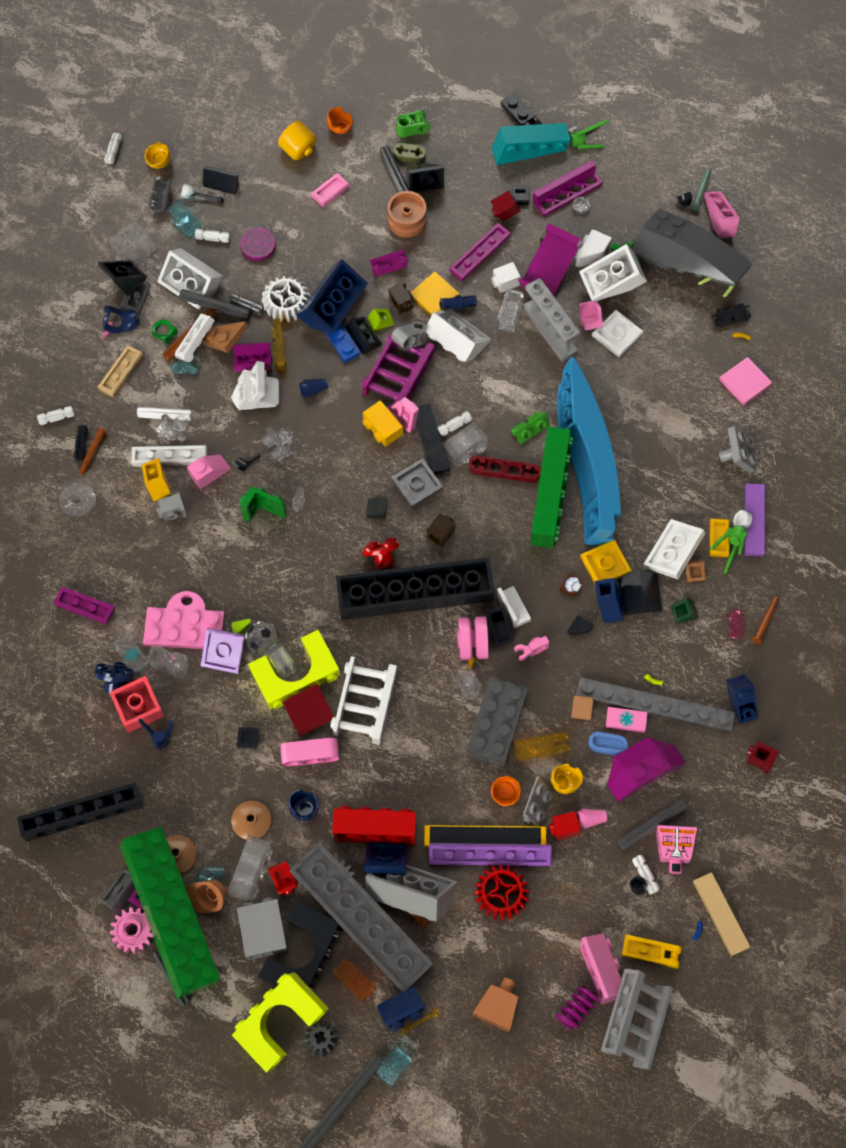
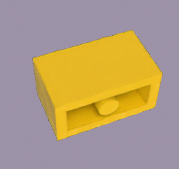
M381 400L363 412L362 422L368 430H372L378 443L382 442L386 447L403 435V426Z

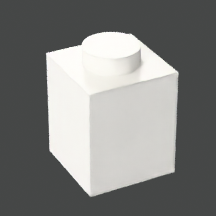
M513 262L493 269L492 284L495 288H498L500 293L520 286L518 282L520 275Z

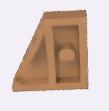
M245 322L214 326L206 333L202 339V344L228 353L247 330L248 326Z

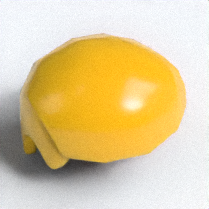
M157 142L146 149L144 157L150 167L161 169L169 164L171 152L166 144Z
M569 764L557 766L552 771L550 781L559 793L570 794L574 793L583 783V774L578 767L573 768Z

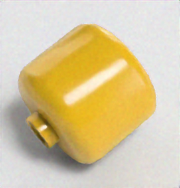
M295 121L282 132L278 145L293 160L299 161L305 156L308 157L313 152L317 138L301 121Z

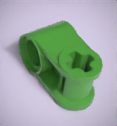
M417 110L412 113L399 115L396 119L397 135L404 138L426 133L430 129V124L425 119V111Z

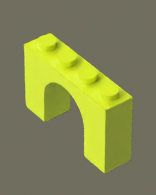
M319 630L301 638L302 645L311 660V668L308 674L299 681L287 682L280 679L274 673L266 655L248 664L270 710L282 707L283 700L317 683L320 687L325 682L335 681L340 675L339 668Z
M295 972L282 975L277 981L279 985L274 990L271 988L263 996L265 1000L260 1005L257 1003L249 1011L251 1015L246 1020L242 1019L235 1026L236 1031L232 1034L265 1072L273 1070L287 1055L271 1038L267 1030V1017L274 1006L286 1005L292 1008L308 1026L316 1024L329 1010L325 1003Z

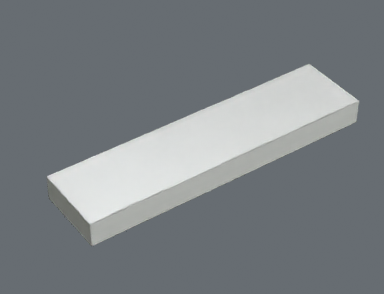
M207 446L132 447L131 464L132 466H142L144 463L159 458L162 466L190 465L202 456H207Z

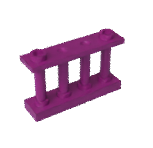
M390 333L386 339L387 344L368 377L363 379L361 387L364 396H367L371 389L394 399L396 403L405 397L408 400L411 398L435 354V345L428 342L425 348L422 347L421 349L416 346L408 349L407 351L419 355L417 363H412L391 354L395 345L400 346L392 340V334ZM389 360L410 370L411 374L409 377L404 378L383 368L385 362ZM378 375L402 384L403 388L401 392H394L374 382Z

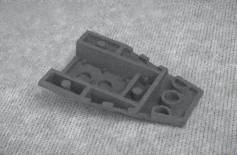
M660 208L642 226L631 249L637 257L661 268H676L677 272L684 273L687 271L695 273V277L699 278L707 276L711 278V281L735 286L752 265L735 249L707 230Z

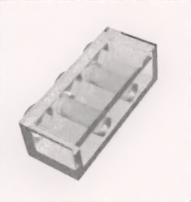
M248 835L229 885L227 896L246 903L251 902L252 899L256 900L260 889L257 887L258 881H263L267 870L264 868L266 860H271L274 852L271 849V842Z

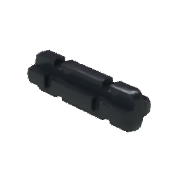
M79 425L75 441L76 450L73 457L77 461H83L88 428L85 425Z

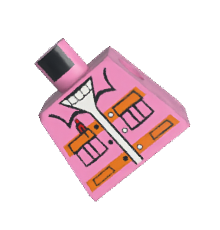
M657 826L656 838L660 862H669V873L681 874L682 863L687 864L691 861L697 827Z

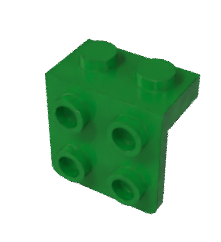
M250 486L248 492L240 498L239 504L242 516L248 522L252 520L259 507L284 519L287 516L284 500L277 495L267 494L260 487Z

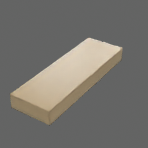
M127 345L98 385V390L114 398L144 356L143 352Z

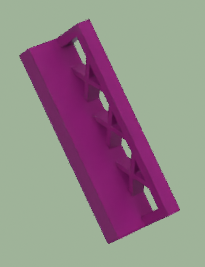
M591 160L534 191L533 203L541 214L545 217L602 186L603 181L595 172L596 164ZM593 177L596 183L587 184L585 183L586 179ZM574 186L582 187L579 192H572L571 188ZM559 194L567 195V198L564 200H557L556 196ZM549 202L552 203V207L545 210L541 204Z

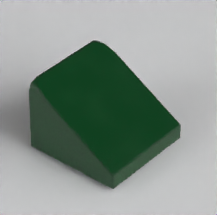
M689 598L671 605L676 623L698 618L694 602Z

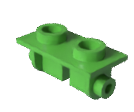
M537 411L526 419L527 424L523 421L513 427L511 433L514 437L517 436L519 444H522L550 426L547 412Z

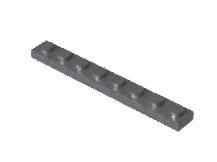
M581 677L576 693L577 696L592 697L593 702L622 709L643 711L649 715L728 733L732 731L735 712Z

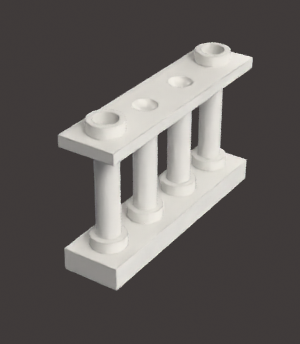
M351 656L350 662L345 664L344 673L346 674V679L337 715L331 721V729H333L334 736H338L340 729L369 734V737H372V744L380 745L397 676V665L389 664L388 670L379 671L355 666V657ZM353 673L382 679L385 682L384 688L378 690L351 684ZM349 692L378 697V700H381L379 707L376 706L375 708L347 703L346 701ZM344 710L374 716L376 718L375 726L371 725L369 727L342 721Z

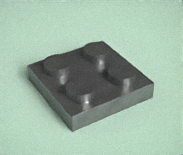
M423 458L391 477V481L412 509L443 490L442 484Z

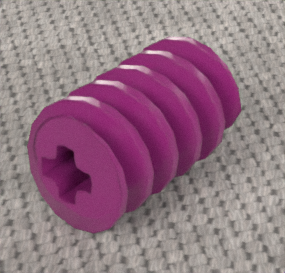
M582 985L583 988L577 987L578 995L575 993L571 995L573 1001L567 1000V1007H561L562 1014H555L556 1019L570 1031H572V1027L580 1028L577 1021L585 1022L582 1014L590 1015L587 1010L588 1007L595 1009L593 1001L601 1002L598 996L585 985Z

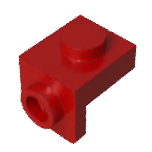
M287 861L268 868L279 895H288L295 891L294 888L298 887L293 874L289 871L290 867Z

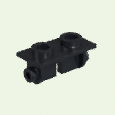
M744 303L734 305L731 310H727L726 307L716 310V314L711 315V317L716 316V320H714L715 326L721 328L732 325L731 317H734L735 323L748 321L751 318V313L746 308L750 307V305L744 306Z

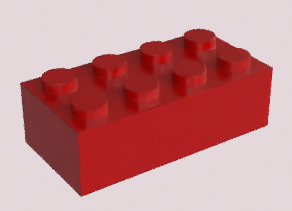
M339 806V809L334 808L332 830L334 841L349 843H400L415 846L416 812H412L411 809L392 811L390 808L371 810L370 807H360L357 810L351 809L349 806Z

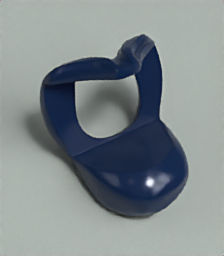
M104 306L106 315L103 319V328L105 331L117 334L133 331L138 326L140 319L134 310L122 312L113 306ZM110 312L121 317L122 323L119 327L107 324Z

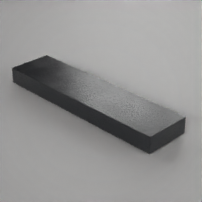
M429 403L418 406L419 411L416 425L429 467L434 475L450 471L431 405Z

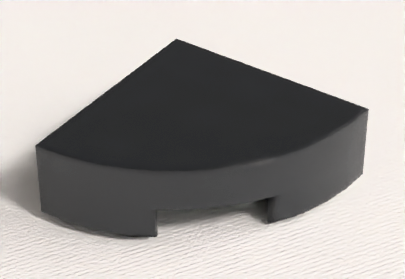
M577 615L567 633L571 635L588 633L593 629L594 624Z

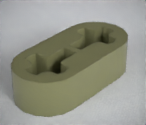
M398 143L393 148V156L398 161L420 164L426 159V150L419 145Z

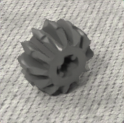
M318 1020V1027L310 1026L312 1032L309 1030L304 1031L310 1037L304 1038L303 1043H310L305 1049L307 1051L313 1049L312 1055L314 1057L320 1051V1056L323 1058L325 1056L324 1050H327L328 1054L331 1055L332 1050L329 1047L337 1048V1043L332 1040L339 1039V1036L336 1034L331 1035L336 1031V1028L331 1027L328 1030L330 1026L328 1021L322 1027L321 1020ZM320 1034H324L326 1041L324 1043L321 1041V1044H318L317 1035L321 1036Z

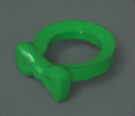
M159 320L151 328L153 336L157 339H162L165 344L169 343L173 335L178 334L177 328L172 326L168 320ZM161 325H167L170 331L166 335H158L156 329Z

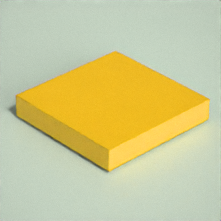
M433 272L411 291L413 300L430 316L434 312L442 311L439 306L440 298H452L455 295H460L436 272Z
M615 539L580 555L594 583L595 581L609 578L618 580L620 577L632 573Z

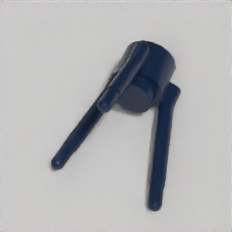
M138 718V722L152 737L155 744L154 749L162 751L163 748L168 746L169 737L172 736L173 720L169 721L167 732L163 730L154 732L141 718Z

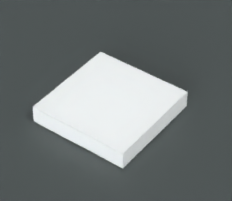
M615 310L603 322V327L597 328L592 333V337L617 357H620L643 335V330L619 311Z

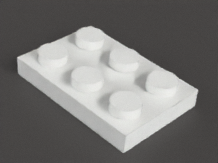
M671 519L644 562V567L679 579L705 535L704 529Z

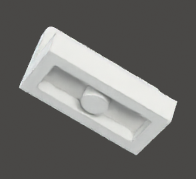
M514 586L502 591L501 587L497 589L496 597L500 605H504L508 620L513 629L531 621V617Z

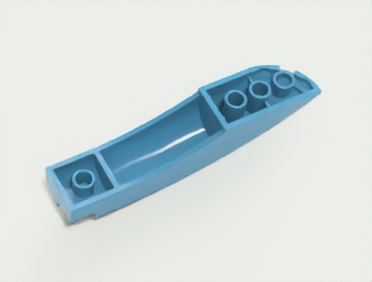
M571 357L563 370L562 375L564 376L558 388V428L570 429V436H573L570 460L576 474L581 495L585 544L601 545L614 540L615 520L621 515L617 469L608 431L597 401L574 357Z

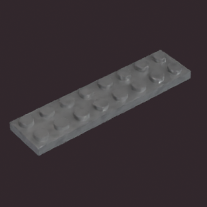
M320 842L289 870L402 992L406 991L433 965L432 961Z

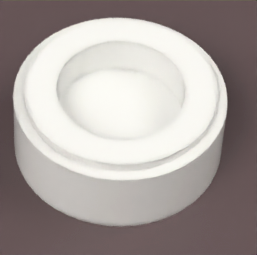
M745 510L737 512L733 520L734 526H741L746 530L752 523L751 513Z

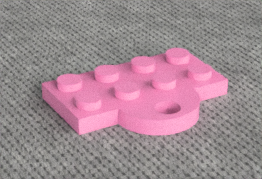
M183 591L177 593L169 600L167 608L147 607L143 645L203 649L206 629L209 627L223 630L225 613L224 611L206 610L204 601L194 592ZM185 598L193 599L190 605L182 604Z

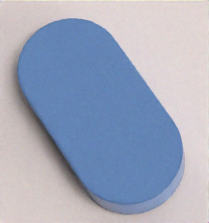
M594 732L588 740L589 748L596 753L615 756L628 749V741L621 735Z

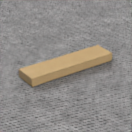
M712 872L694 880L693 884L730 956L732 957L749 949L750 945Z

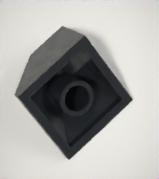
M414 163L406 166V176L410 191L421 192L444 188V165Z

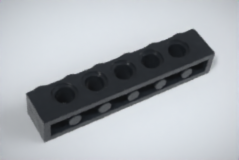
M136 782L26 814L17 817L21 837L28 842L144 807L140 789Z

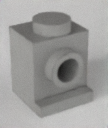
M179 493L158 500L160 507L156 509L159 518L174 520L180 515H183L184 518L187 517Z

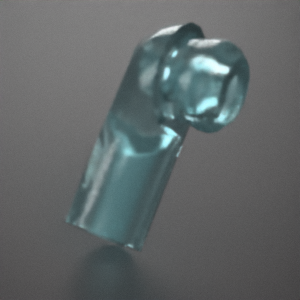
M183 360L173 363L170 367L171 371L175 374L188 372L196 376L199 372V368Z
M205 866L197 874L196 882L208 881L214 876L224 877L225 867Z

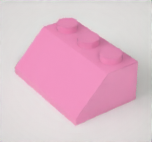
M604 933L582 938L579 947L601 1005L616 1000L622 978L618 972L620 970L617 958L612 957L610 951L613 950L610 939L605 938Z

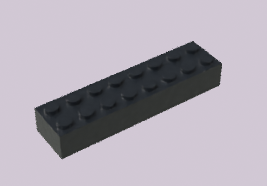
M489 557L336 576L341 620L494 601L495 596Z

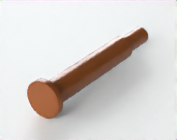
M97 428L98 432L79 470V473L84 475L87 467L90 465L104 435L108 433L103 428Z
M774 596L755 636L751 638L756 644H762L763 642L762 638L776 610L775 607L779 601L778 597Z

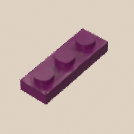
M61 587L54 601V605L105 625H108L115 610L113 605L65 587Z

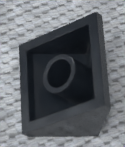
M132 260L98 262V266L127 296H130L147 279V276Z
M639 569L618 579L624 615L660 612L663 610L657 574Z

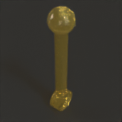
M434 1008L427 1016L408 1027L402 1028L401 1033L407 1035L410 1030L428 1019L438 1017L440 1014L439 1009Z

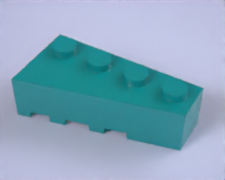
M566 123L500 127L491 149L496 165L566 151L571 139Z

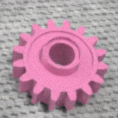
M130 907L129 913L121 910L122 916L116 915L117 922L111 923V926L115 928L110 931V934L115 936L112 942L118 943L117 948L119 950L124 947V952L127 954L130 950L134 954L137 953L138 949L145 951L144 947L146 945L151 946L149 941L154 939L145 913L142 914L141 908H138L135 912ZM137 926V933L129 935V929Z

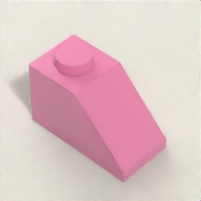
M221 454L202 456L187 466L190 477L199 489H202L231 470Z

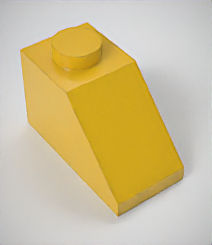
M157 458L142 464L144 482L153 501L171 495L170 486L160 459Z

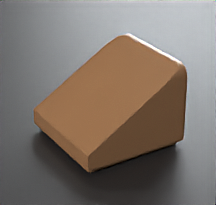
M702 559L690 560L684 569L686 581L706 580L704 561Z
M574 695L571 718L591 721L593 698Z

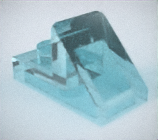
M178 199L166 210L174 220L172 225L186 237L191 238L195 234L196 229L202 228L182 199Z

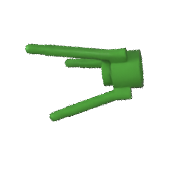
M609 119L584 130L569 134L572 147L577 146L578 150L584 148H604L603 144H584L586 142L585 133L608 123Z
M734 526L733 529L728 528L726 533L710 547V550H714L728 536L729 542L734 545L723 571L724 574H727L738 546V554H742L748 533L741 526Z

